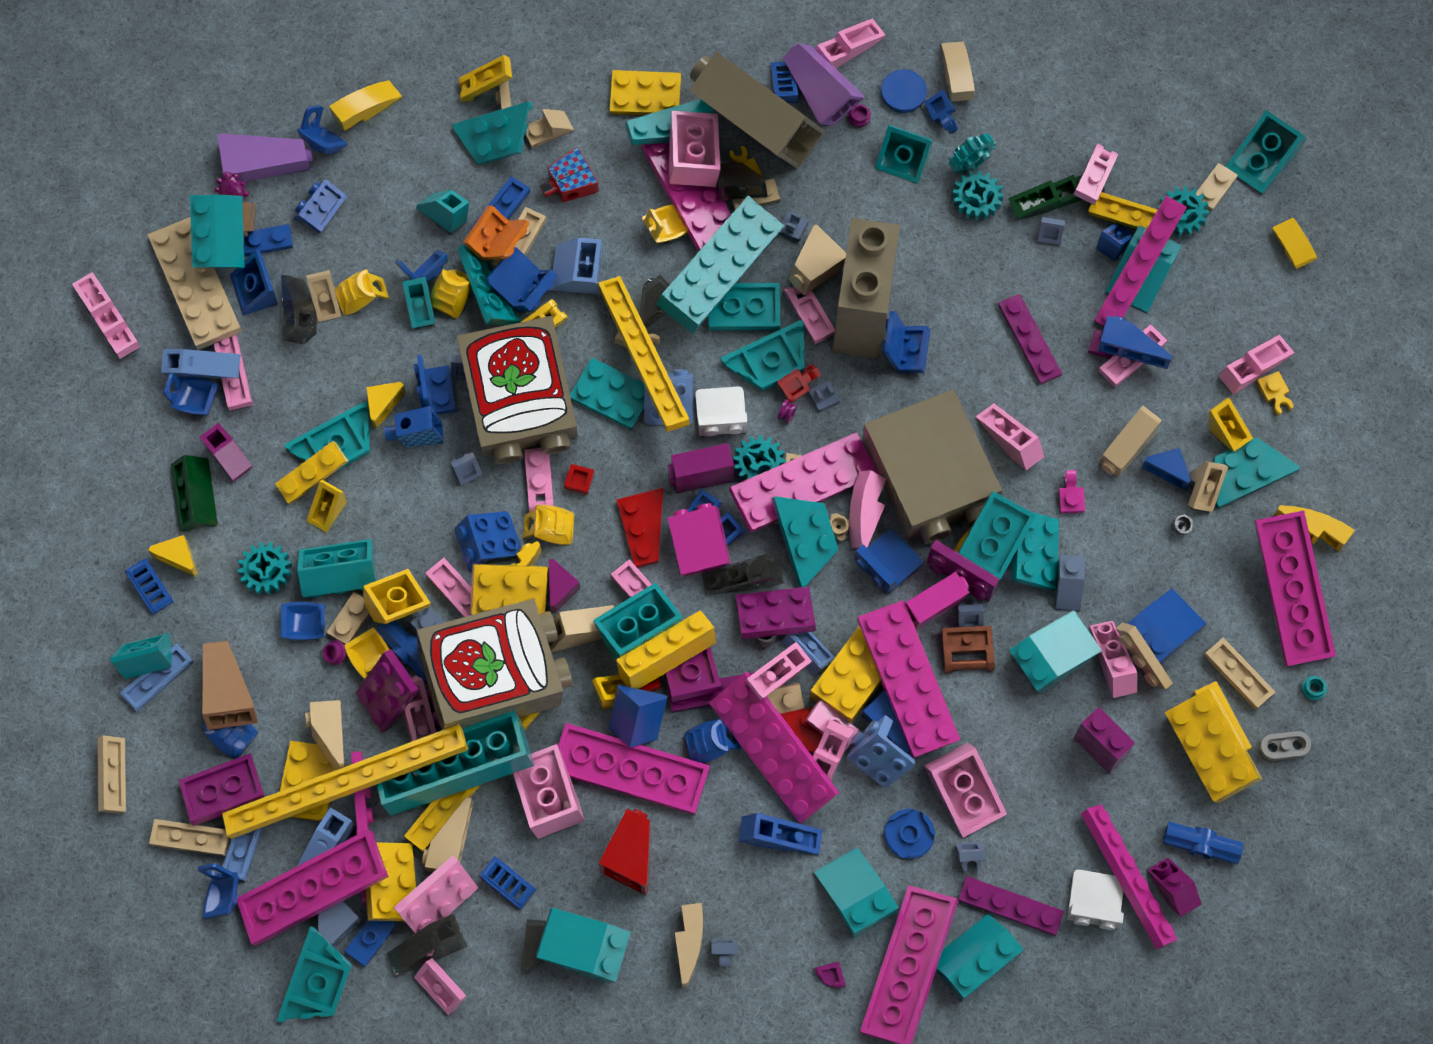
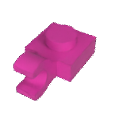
M1066 470V474H1064L1065 488H1059L1058 490L1060 514L1084 513V487L1076 488V470Z

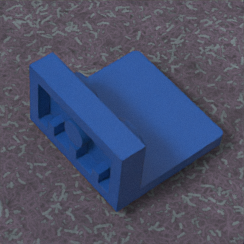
M417 355L418 363L414 364V372L418 383L417 392L421 408L431 406L437 415L457 412L450 366L425 369L422 355Z

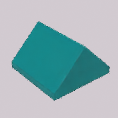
M888 125L875 169L918 184L930 157L933 140Z
M165 633L123 644L110 657L111 663L125 679L173 667L170 634Z

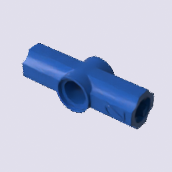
M395 620L387 624L380 623L376 631L385 643L392 649L397 658L400 657L406 667L409 666L427 684L417 649V639L412 634H408Z
M1170 821L1167 823L1163 838V844L1187 850L1191 855L1196 853L1203 855L1204 859L1215 858L1238 865L1243 851V842L1219 836L1215 831L1208 828H1191Z

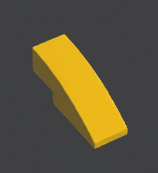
M388 80L355 91L336 101L329 108L331 115L341 128L346 131L361 120L366 122L401 99L402 96Z
M1280 505L1273 515L1278 516L1304 510L1311 543L1314 545L1317 539L1320 538L1337 551L1342 549L1355 531L1343 522L1326 514L1296 506Z

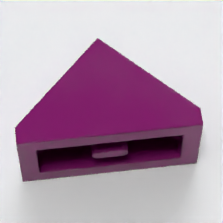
M549 559L551 613H557L580 589V584L554 559Z

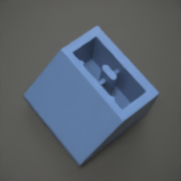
M576 238L556 245L553 272L557 277L553 281L554 286L551 290L597 295L603 256L602 240Z

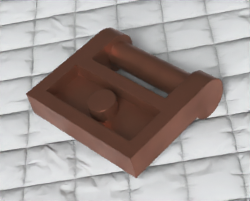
M991 626L941 629L944 673H952L953 670L972 669L995 671ZM985 653L986 659L952 661V654Z

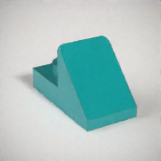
M426 277L402 281L412 328L435 324Z

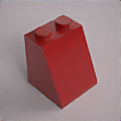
M626 809L599 861L600 873L646 896L649 886L650 820L647 819L648 815L638 809H634V811Z

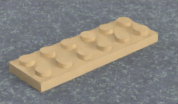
M191 217L147 234L197 350L241 333L240 325L215 269H196L192 267Z

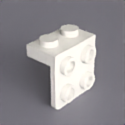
M742 387L699 389L696 391L699 436L747 433V413H745L744 391Z
M1076 870L1073 873L1067 920L1074 921L1075 924L1088 926L1089 924L1100 925V928L1105 930L1118 929L1123 923L1124 913L1121 912L1123 889L1116 876Z

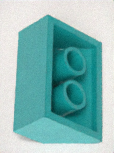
M190 195L192 267L196 269L245 268L243 196Z
M372 539L299 549L297 572L302 596L317 598L329 593L343 594L349 590L356 589L363 591V586L377 581Z
M655 582L593 620V623L609 653L616 661V659L683 621V616Z
M987 914L942 950L936 972L957 998L963 1002L1020 956L1024 949L1004 926Z

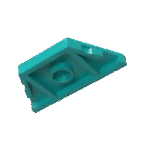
M527 101L454 123L452 128L477 164H487L522 153L524 136L529 125L526 124L529 110L533 109V103Z
M799 320L721 357L720 362L760 391L778 384V380L796 368L800 373L805 369L804 322Z
M367 401L356 405L284 444L286 450L305 462L330 442L334 441L349 461L338 470L370 454L369 405Z
M1257 437L1235 452L1228 450L1214 457V463L1227 465L1228 469L1216 501V507L1220 509L1298 472L1300 467Z
M773 496L771 500L799 587H805L839 550L825 504Z
M310 926L276 1020L278 1022H285L286 1019L301 1017V1019H309L313 1016L325 1017L335 1014L352 964L314 927Z

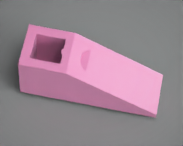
M1114 621L1089 626L1093 638L1103 651L1098 654L1112 697L1116 698L1137 693V671L1127 649L1119 640L1120 635L1115 629Z

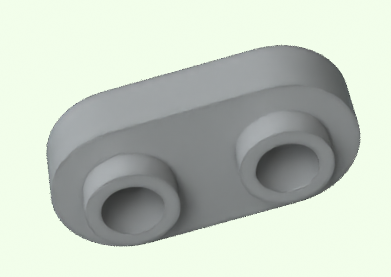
M1300 731L1270 734L1261 741L1259 751L1269 761L1301 758L1309 752L1311 740L1308 735ZM1293 742L1300 743L1301 749H1295L1292 745ZM1268 745H1274L1276 752H1270Z

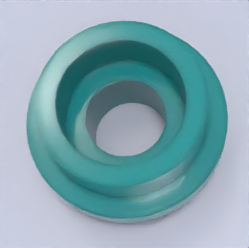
M1309 676L1303 681L1301 689L1306 698L1317 701L1326 695L1327 685L1321 677ZM1310 685H1316L1318 692H1312Z

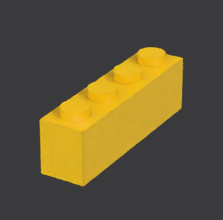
M701 610L616 659L620 678L627 687L640 689L716 643L714 626Z

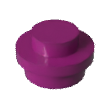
M857 104L848 112V120L853 126H866L871 120V112L865 105Z
M333 640L324 646L323 658L331 665H340L344 661L346 649L341 641Z

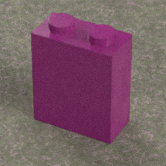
M729 443L671 455V464L667 465L670 487H675L677 493L734 482V464Z
M1100 707L1080 724L1073 737L1108 773H1111L1128 756L1135 745V742Z

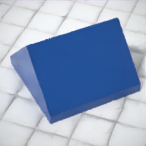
M256 250L245 260V268H236L230 274L243 315L278 304L261 252Z
M618 684L609 729L628 747L657 740L668 696Z

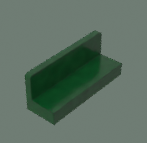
M183 455L171 463L179 530L182 532L191 531L198 525L214 527L218 522L209 459Z

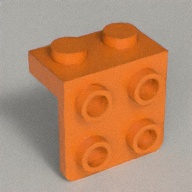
M492 205L487 206L462 243L482 261L507 259L513 254L514 246L526 235L527 227L530 223L526 219L507 220Z

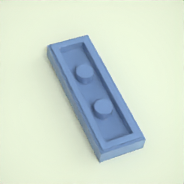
M177 643L171 648L173 667L140 675L120 693L136 712L194 663Z
M262 828L235 837L230 841L222 867L231 872H237L240 881L246 882Z

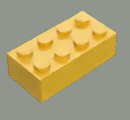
M859 626L810 691V698L817 703V701L822 700L850 724L855 721L882 684Z
M1208 688L1165 712L1213 802L1219 803L1263 780L1212 689Z

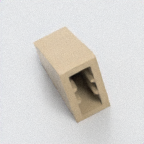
M816 224L812 227L788 280L795 288L806 295L843 269L846 252Z
M1142 406L1102 455L1100 460L1102 469L1109 475L1115 474L1119 477L1155 437L1162 420L1145 406Z
M614 606L559 612L554 617L558 640L548 643L551 653L602 639L593 620L611 610Z

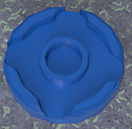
M906 69L896 70L888 74L883 80L881 87V96L884 103L893 111L900 113H909L917 110L925 102L927 87L923 78L916 72Z
M907 808L897 811L889 818L885 826L884 837L888 848L893 854L903 859L912 860L922 857L930 850L934 843L935 829L932 821L926 814Z

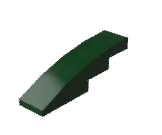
M1073 174L1054 183L1050 180L1008 198L1017 220L1040 215L1083 200L1073 195L1082 175L1075 177Z

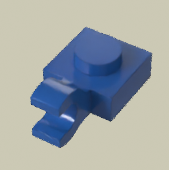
M941 90L924 102L932 120L936 123L941 121L945 131L949 130L951 134L959 129L955 120L950 115L956 110L945 90Z

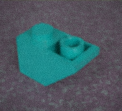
M451 189L431 194L417 204L416 208L452 233L467 222L469 201Z

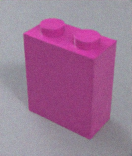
M707 503L697 506L695 511L688 512L687 509L673 512L674 516L668 517L682 576L685 577L732 565L718 507Z
M955 572L905 603L916 630L960 604L969 594L967 590L969 585L963 576L959 577Z

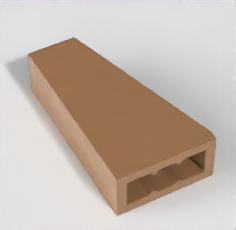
M228 641L203 644L202 715L207 730L258 723L253 701Z

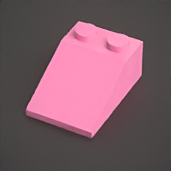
M671 111L669 184L716 187L720 173L718 114Z
M968 742L924 765L935 790L962 838L1007 815L976 748Z
M555 744L532 753L534 766L513 774L529 827L537 839L584 822L585 819L558 745Z

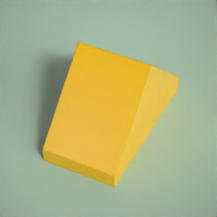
M395 382L366 387L370 417L375 428L378 429L406 394L403 383Z
M1226 398L1209 410L1210 431L1232 452H1235L1253 439L1230 398Z
M321 480L306 521L327 533L347 503L343 491Z
M184 535L152 545L148 549L153 558L196 577L198 573L189 543Z
M619 675L597 677L592 680L594 692L603 711L614 706L618 684L627 686Z

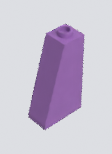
M798 43L792 46L783 57L819 124L829 126L836 124L865 98L813 46Z
M217 134L223 173L227 171L232 176L238 174L239 181L246 182L310 170L309 162L313 161L311 148H306L305 142L302 139Z

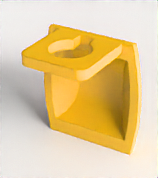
M673 204L655 210L650 209L641 218L656 244L677 239L688 233Z
M367 269L353 274L335 288L343 315H350L359 311L376 297L382 299L389 298L383 278L370 274ZM377 282L381 292L372 283Z
M443 269L430 295L432 308L457 319L466 305L471 284L467 274L456 269L448 271Z
M536 505L535 510L524 516L523 538H529L534 535V537L546 542L571 545L574 513L556 506ZM532 519L534 520V524H532L529 530V522Z
M374 628L344 645L351 663L364 679L382 654L389 650L383 638Z

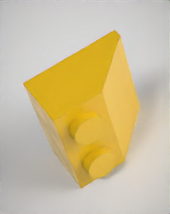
M409 569L363 586L364 606L374 622L387 624L431 606L430 601Z

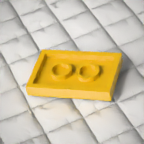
M612 70L610 114L645 116L680 105L681 73Z
M473 564L470 614L474 615L530 599L535 600L539 614L545 613L548 567Z
M290 741L280 791L335 771L317 744ZM330 802L290 818L321 822L329 810Z
M376 842L389 877L366 889L368 921H404L394 907L416 888L413 844Z

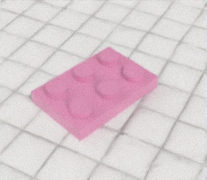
M452 855L399 902L394 909L421 940L478 889V886L460 862Z

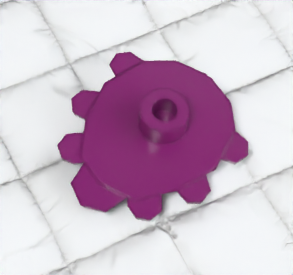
M225 171L222 174V178L216 179L219 187H215L214 190L218 195L243 196V200L249 196V192L245 191L244 188L246 182L239 181L238 174L232 176L230 172Z

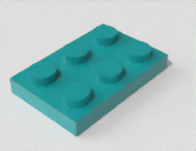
M737 283L709 315V330H780V283Z
M591 358L570 393V398L572 401L632 431L644 411V383Z
M991 491L958 554L1001 580L1036 514Z
M1032 512L1036 516L1012 558L1011 581L1045 590L1057 589L1059 519Z

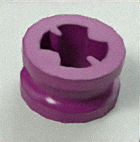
M786 399L777 419H785V422L789 424L797 409V404H790L789 400Z

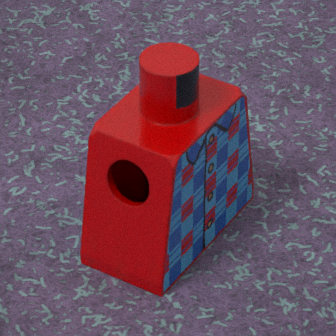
M578 147L551 164L547 168L550 180L540 185L545 198L558 193L563 203L599 192L598 181Z

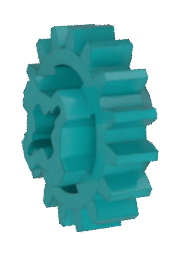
M983 133L980 137L975 136V138L971 136L963 144L956 147L953 153L954 156L949 158L950 162L948 164L956 174L959 172L963 173L966 169L973 171L990 158L991 151L996 148L995 145L997 143L989 133L986 135Z
M980 170L977 175L970 171L968 178L962 175L960 182L955 183V190H953L952 197L955 198L953 205L959 206L958 213L965 211V218L968 219L973 215L975 221L978 220L979 216L987 220L988 213L994 216L996 209L1000 210L1001 201H1003L1004 194L1001 193L1002 185L996 186L998 179L994 178L991 180L990 173L982 176ZM969 186V189L963 193L964 189ZM993 198L992 202L987 205V201Z
M1176 186L1174 193L1169 190L1166 191V196L1177 200V202L1187 207L1174 231H1178V237H1181L1183 232L1191 236L1192 230L1198 233L1200 225L1205 226L1206 224L1205 218L1208 217L1209 211L1205 209L1208 208V202H1202L1204 195L1197 196L1196 188L1189 192L1188 186H1185L1183 191H1180L1178 186ZM1165 197L1160 198V204L1162 203Z
M759 435L758 440L750 436L749 443L742 440V449L736 448L735 454L737 456L733 457V463L737 464L734 466V471L741 472L739 479L747 478L748 480L785 464L786 459H783L785 452L784 450H779L780 443L777 442L773 445L771 444V437L764 441L762 435ZM770 452L773 454L776 462L769 456ZM760 458L763 459L759 464L755 462V460L758 461ZM743 461H745V463L749 464V466H750V470H749V471H748V470L746 469V467L744 466Z
M262 541L259 542V548L250 545V553L243 551L245 560H238L239 565L243 567L237 570L238 574L243 576L240 579L243 585L247 584L250 592L255 588L258 595L263 590L270 595L273 588L279 592L280 588L278 585H287L285 577L292 576L291 571L288 570L292 567L291 561H288L290 558L288 553H282L283 548L280 545L274 549L273 542H269L267 547L264 546ZM268 554L273 555L277 558L272 559L268 556ZM264 560H265L266 564L268 565V566L266 567V571H265V574H266V575H264V573H263V571H262L263 565H264ZM251 577H258L262 582H257Z

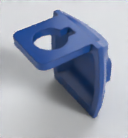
M321 105L306 108L301 127L297 129V132L309 144V147L317 152L333 154L347 146L343 139L319 125L323 112ZM316 112L314 120L309 124V117L312 113Z
M437 250L414 273L400 260H396L395 264L410 280L426 277L428 284L432 278L435 279L441 273L444 265L448 262L446 252Z
M170 373L163 395L171 402L170 407L188 414L208 415L218 384L200 378H178L174 373ZM172 383H174V393L170 392Z
M291 602L281 604V638L311 640L324 637L325 603Z
M722 719L701 723L685 732L690 759L696 762L707 763L729 752V749L739 750L741 747L733 734V743L727 738L726 734L730 730L723 723Z
M205 722L201 726L207 738L219 750L234 759L242 755L258 734V731L251 724L207 730Z
M215 863L199 866L198 872L212 878L205 898L203 919L231 915V911L238 899V873L231 872ZM209 870H215V871L220 872L221 874L215 873V872H211V871H209Z

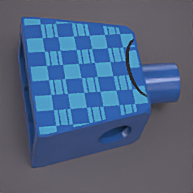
M431 406L396 414L395 425L384 427L386 440L398 439L405 448L444 444L442 420Z

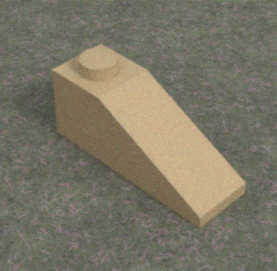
M340 700L310 702V712L305 713L306 728L311 727L312 738L333 769H341L344 767Z
M466 797L430 842L429 849L424 850L422 864H426L427 872L433 873L452 855L461 863L473 807L471 798Z

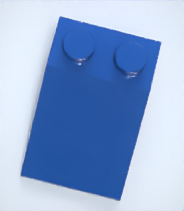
M1171 588L1141 611L1128 624L1136 626L1159 663L1162 664L1207 623Z

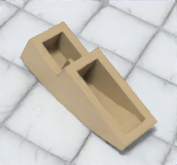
M964 41L941 43L946 84L948 85L951 101L973 100L975 93L974 82Z
M702 903L681 906L685 931L675 932L682 988L688 987L700 956L703 937Z

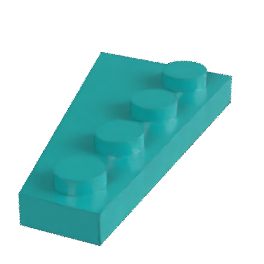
M698 99L628 120L625 129L630 144L669 143L671 111L714 114L712 107L703 100Z
M462 244L457 250L485 323L502 326L519 323L521 320L514 308L487 284V277L492 272L487 261H482L465 244Z

